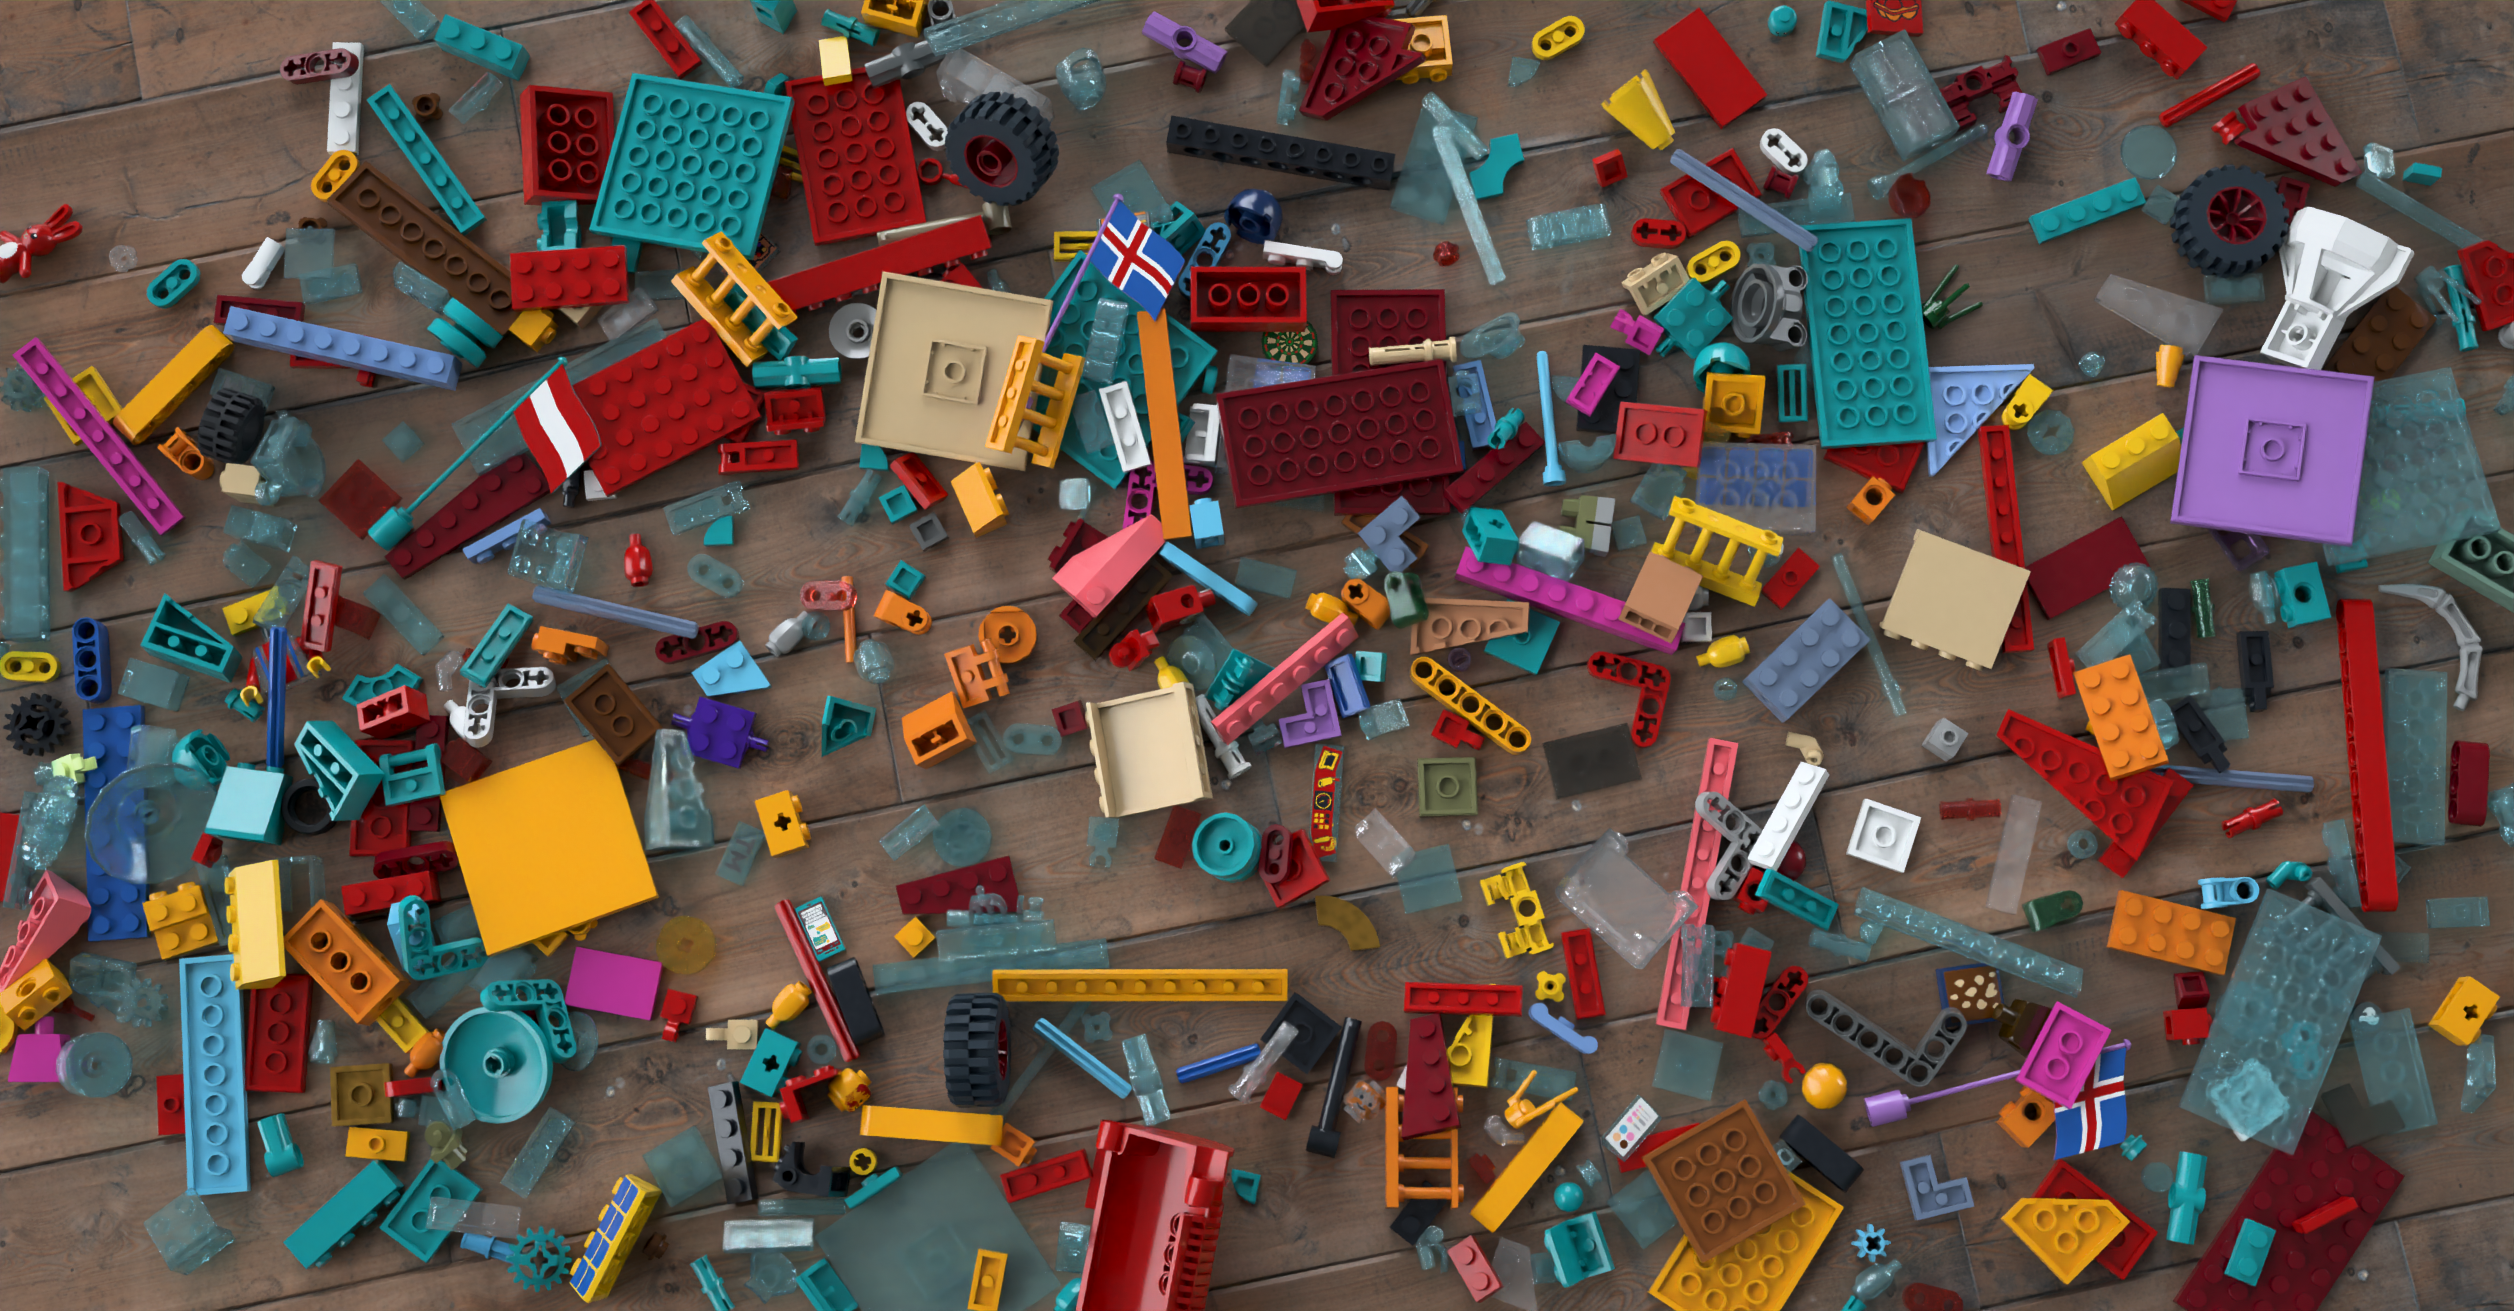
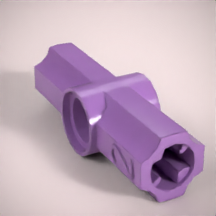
M1155 11L1148 17L1142 30L1143 35L1172 50L1178 58L1188 59L1214 74L1221 69L1228 54L1226 50L1197 35L1191 27L1180 26ZM1186 38L1192 41L1188 47L1178 45L1181 39Z
M2019 92L2012 93L2003 124L1995 132L1994 140L1996 145L1986 173L1990 177L2007 182L2012 181L2022 148L2028 144L2030 139L2028 129L2038 101L2034 96ZM2011 130L2015 134L2014 143H2011L2009 139V133Z

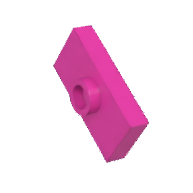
M1595 353L1568 396L1566 403L1590 417L1619 371L1620 366Z

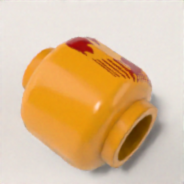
M846 1068L842 1071V1075L835 1077L828 1084L830 1092L827 1096L841 1112L844 1110L854 1112L871 1097V1091L868 1086L872 1082L861 1069L856 1073L854 1070Z

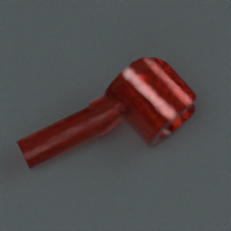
M70 997L63 1001L61 1009L58 1007L52 1009L56 1013L75 1014L90 1022L95 1018V1015L75 1006L73 999Z

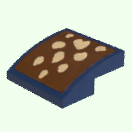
M1998 961L1935 969L1942 1010L1948 1007L1959 1009L1963 1013L1967 1025L1997 1021L1993 1019V1011L1999 1003L2004 1004ZM1951 1016L1946 1019L1944 1026L1946 1028L1959 1026L1960 1019Z

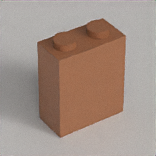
M1649 552L1618 619L1672 644L1703 575L1696 573L1692 568L1683 567L1672 562L1663 555Z

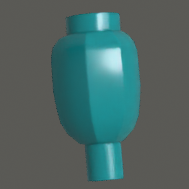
M1082 1278L1071 1280L1056 1297L1054 1311H1076Z

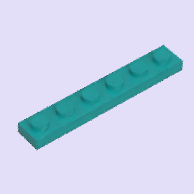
M389 84L369 97L367 102L460 233L465 236L487 221L394 88Z

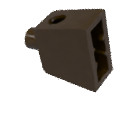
M2015 999L2010 1007L1999 1003L1992 1015L1993 1019L2003 1023L1999 1031V1038L2027 1058L2052 1008Z

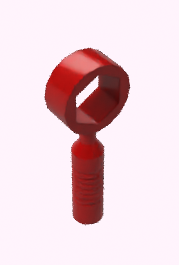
M934 158L924 159L918 165V176L926 185H936L943 178L949 180L954 185L963 187L958 181V175L944 173L941 163ZM928 164L937 166L939 169V174L933 179L923 177L922 170Z

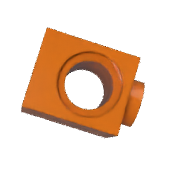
M1873 476L1846 508L1865 524L1869 525L1895 494L1891 491L1892 487L1881 478L1876 479ZM1866 493L1877 495L1879 499L1878 505L1868 503Z

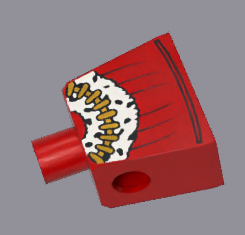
M1189 585L1152 596L1145 610L1153 632L1156 635L1198 620L1204 612L1203 609L1216 605V601L1211 588L1197 592L1195 585Z

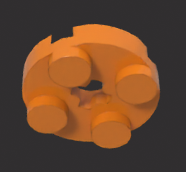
M1001 606L992 610L983 619L979 627L978 636L979 642L989 638L992 639L994 648L999 650L1000 657L998 659L1001 664H1015L1031 655L1037 641V630L1033 620L1023 610L1015 606ZM1008 627L1011 629V632L1016 633V637L1012 638L1010 643H1006L1005 639L1000 638V633H1005V628Z

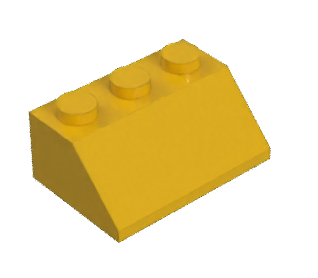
M2164 413L2092 454L2082 464L2113 511L2177 473L2181 444L2179 436Z

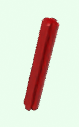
M2255 63L2247 65L2162 112L2159 115V121L2163 127H2170L2257 79L2261 75L2260 69Z

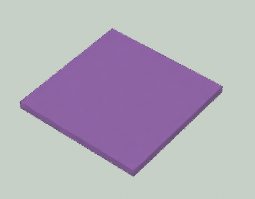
M2195 355L2170 523L2351 547L2374 377Z

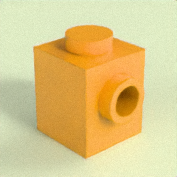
M549 310L523 311L509 328V331L538 353L544 344H549L554 339L558 325L552 320L555 315Z

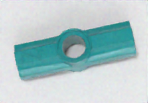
M790 356L784 358V361L753 362L752 375L755 388L785 387L786 389L810 388L811 385L841 383L842 368L839 357L810 359L805 356Z
M2179 1152L2175 1182L2171 1184L2168 1194V1206L2171 1211L2166 1240L2194 1245L2198 1215L2202 1213L2206 1200V1191L2203 1188L2208 1156Z

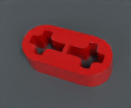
M1644 218L1636 221L1631 230V239L1636 245L1641 247L1676 249L1681 246L1686 236L1685 227L1680 222L1673 220ZM1645 226L1647 227V232L1656 234H1648L1647 238L1643 239L1641 233H1637V231H1640L1641 227ZM1670 229H1675V234L1680 236H1677L1675 241H1670V236L1660 234L1669 233Z
M441 1076L384 1082L385 1098L442 1091Z

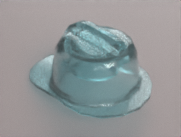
M1513 312L1505 313L1492 321L1472 329L1464 336L1460 343L1459 349L1461 354L1466 358H1477L1486 354L1497 359H1505L1511 356L1518 348L1525 344V338L1518 328L1520 322L1518 315Z

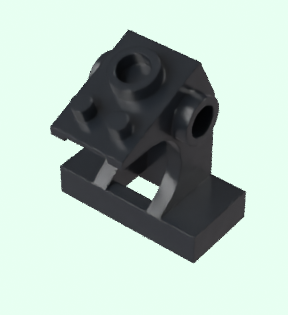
M792 1142L791 1146L787 1144L784 1147V1151L787 1153L778 1160L774 1168L776 1173L772 1180L790 1192L823 1197H847L851 1167L821 1165L820 1172L814 1175L804 1165L805 1142Z

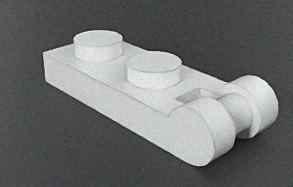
M1266 240L1264 243L1263 259H1267L1271 264L1284 265L1285 262L1296 264V267H1306V270H1311L1313 267L1325 268L1326 272L1330 275H1337L1341 272L1343 258L1339 252Z

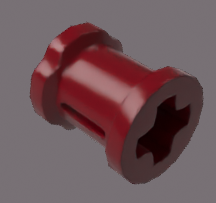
M1181 60L1177 66L1173 84L1177 86L1182 84L1194 88L1197 93H1201L1207 78L1208 69L1203 68L1199 70L1186 65L1185 61Z
M1772 165L1762 189L1767 190L1770 188L1784 194L1785 198L1789 199L1799 176L1796 174L1793 176L1777 170V166Z

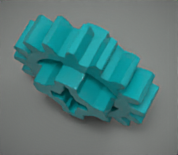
M539 1226L537 1233H533L529 1227L527 1228L528 1236L523 1237L517 1234L516 1238L519 1243L517 1245L509 1244V1248L514 1253L513 1255L506 1256V1261L513 1262V1265L509 1266L507 1271L508 1273H517L513 1281L517 1283L523 1280L524 1290H527L531 1284L534 1285L535 1292H539L540 1285H545L549 1291L551 1290L550 1282L554 1280L556 1283L561 1284L560 1273H569L564 1264L572 1262V1257L565 1256V1253L571 1250L570 1245H561L565 1239L563 1235L557 1238L554 1237V1228H551L547 1234L544 1233L543 1226ZM534 1240V1246L527 1252H520L528 1242ZM546 1240L553 1243L559 1253L550 1252L546 1248ZM541 1245L543 1257H546L547 1260L541 1262L539 1272H537L535 1261L530 1259L531 1257H536ZM519 1265H527L532 1270V1278L524 1274ZM550 1266H557L552 1274L544 1277V1272Z

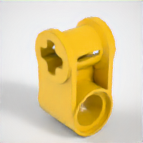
M2029 374L2015 392L2013 399L2004 409L2001 415L2003 425H2009V429L2014 431L2022 429L2045 403L2053 390ZM2016 411L2021 413L2019 418L2014 416Z

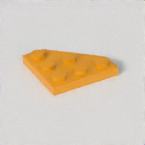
M2021 1198L2001 1218L2066 1285L2130 1223L2109 1200Z

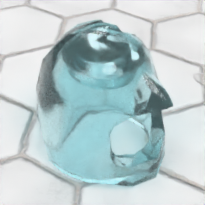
M1081 48L1071 53L1066 59L1055 66L1056 78L1061 92L1077 109L1086 110L1092 108L1103 98L1106 91V76L1100 59L1094 50ZM1089 60L1088 62L1073 68V66H1075L1078 62Z

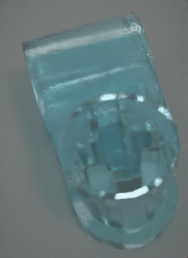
M1822 161L1813 169L1811 186L1808 190V202L1811 212L1841 209L1844 188L1843 183L1839 181V165L1835 161Z

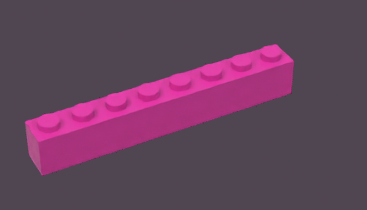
M1465 547L1454 577L1458 581L1518 602H1529L1530 606L1673 655L1677 650L1686 624L1684 622L1681 623L1671 644L1619 620L1618 618L1626 603L1624 601L1512 562L1511 565L1478 562L1475 554L1469 547Z

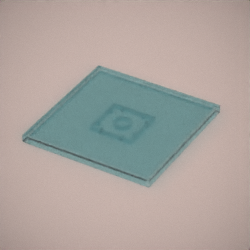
M951 1143L815 1236L818 1244L862 1311H976L967 1309L979 1248L1008 1253L997 1311H1024L1061 1285L1059 1279L969 1143Z

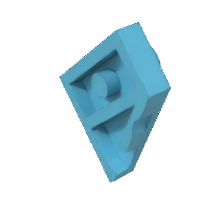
M740 640L692 672L709 698L730 693L738 694L751 690H765L772 687Z

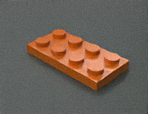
M2130 654L2073 672L2111 781L2169 764Z
M2119 890L2107 948L2223 976L2226 971L2236 918Z

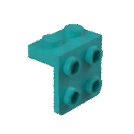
M1596 1211L1564 1220L1545 1230V1246L1548 1252L1552 1254L1555 1263V1276L1564 1288L1571 1287L1585 1278L1615 1269Z

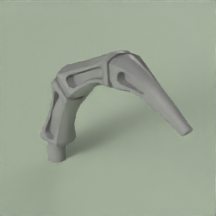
M2378 585L2379 592L2414 598L2424 602L2430 608H2435L2436 612L2450 624L2456 635L2457 645L2461 648L2459 650L2460 672L2455 687V693L2459 694L2453 707L2464 711L2470 700L2476 701L2478 699V676L2483 648L2479 643L2482 642L2481 637L2467 620L2453 595L2447 594L2444 588L2429 585Z

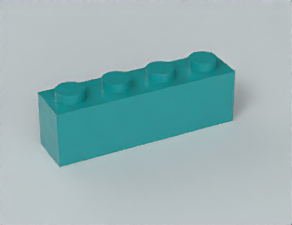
M373 1160L283 1243L306 1269L315 1268L316 1266L320 1269L333 1258L330 1253L338 1246L341 1248L345 1247L356 1237L353 1233L361 1225L365 1228L378 1217L376 1212L383 1205L388 1207L401 1196L399 1191L404 1187V1184L383 1160Z

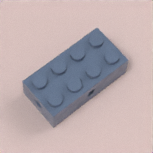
M1829 598L1757 666L1742 683L1783 723L1871 639Z

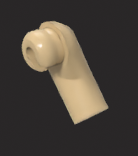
M1788 732L1785 745L1799 748L1808 764L1820 765L1824 754L1817 740L1811 736Z

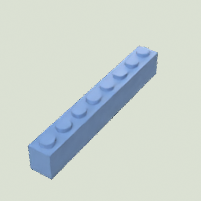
M230 306L223 331L224 335L237 343L454 391L456 390L463 364L454 355Z

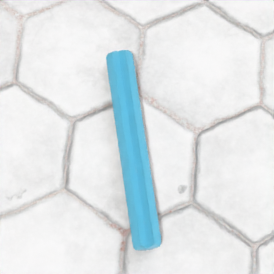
M1040 1018L1035 1023L1033 1030L1120 1098L1124 1099L1132 1090V1086L1044 1018Z

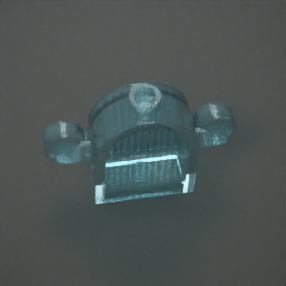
M289 417L271 421L250 461L266 480V482L258 483L255 488V497L260 505L276 504L280 496L288 498L307 495L308 497H313L321 491L326 476L325 459L321 449L311 437L312 427L306 420Z

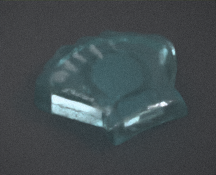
M760 1250L753 1252L750 1258V1279L745 1282L744 1286L752 1290L766 1304L773 1296L791 1294L796 1290L797 1282L795 1278L797 1275L795 1267L786 1256L778 1251Z

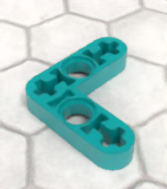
M409 895L401 900L398 907L403 966L413 979H430L482 967L489 962L491 957L487 956L483 940L480 938H470L433 946L428 905L416 895ZM414 904L420 908L415 910V919L419 923H414L413 916L408 913V911L412 910V905ZM416 931H422L424 934L422 941L416 945L410 944L409 937ZM476 947H479L482 951L478 952L477 957L474 958L471 954L475 953ZM453 952L455 954L454 961L447 966L441 965L442 956L445 953ZM418 960H422L425 964L420 965V970L416 971L414 966H417Z
M549 979L495 981L482 990L480 1000L483 1006L490 1011L535 1010L539 1027L549 1043L553 1062L565 1063L576 1053V1042L563 993L555 981ZM516 989L522 990L526 994V1002L517 997ZM549 1015L558 1019L559 1028L551 1025L548 1018Z

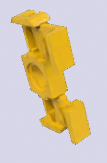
M1525 862L1503 868L1500 873H1505V876L1501 877L1499 874L1479 881L1487 906L1495 904L1496 899L1504 897L1505 900H1510L1519 926L1515 928L1516 932L1506 935L1504 931L1497 934L1506 959L1525 953L1528 948H1531V951H1528V953L1533 955L1551 949L1554 946V943H1548L1541 923V919H1544L1545 916L1536 890L1530 891L1522 868L1526 866ZM1524 900H1529L1535 905V913L1530 917H1525L1519 912V904Z

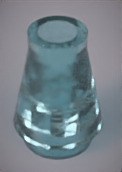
M317 1020L315 1033L308 1051V1055L311 1056V1063H335V1057L338 1056L335 1021Z

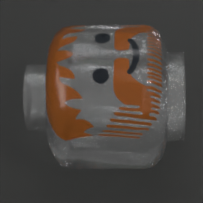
M1358 1080L1344 1095L1343 1102L1345 1106L1343 1109L1359 1124L1363 1121L1365 1123H1372L1386 1107V1100L1382 1096L1386 1091L1374 1080L1369 1084L1364 1080Z

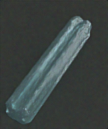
M1431 91L1424 96L1422 105L1476 160L1481 159L1487 153V146L1434 92Z
M844 1198L760 1200L758 1202V1214L760 1216L843 1215L846 1213Z

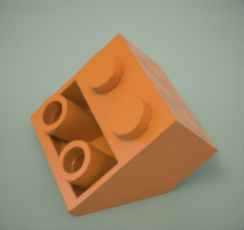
M953 691L902 717L904 740L915 764L924 769H929L977 743Z

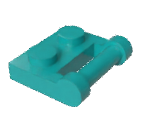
M437 743L427 745L425 749L392 756L390 753L380 755V769L385 773L382 778L386 806H395L445 795L440 762L442 755ZM427 760L428 767L394 774L396 766Z

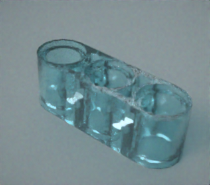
M1594 204L1534 216L1526 220L1533 250L1598 239L1612 233L1606 204Z
M1102 297L1099 299L1084 362L1083 379L1112 384L1128 319L1129 303Z

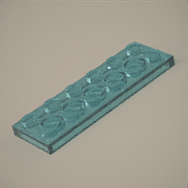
M2394 668L2385 670L2384 736L2394 843L2427 846L2445 845L2447 672Z

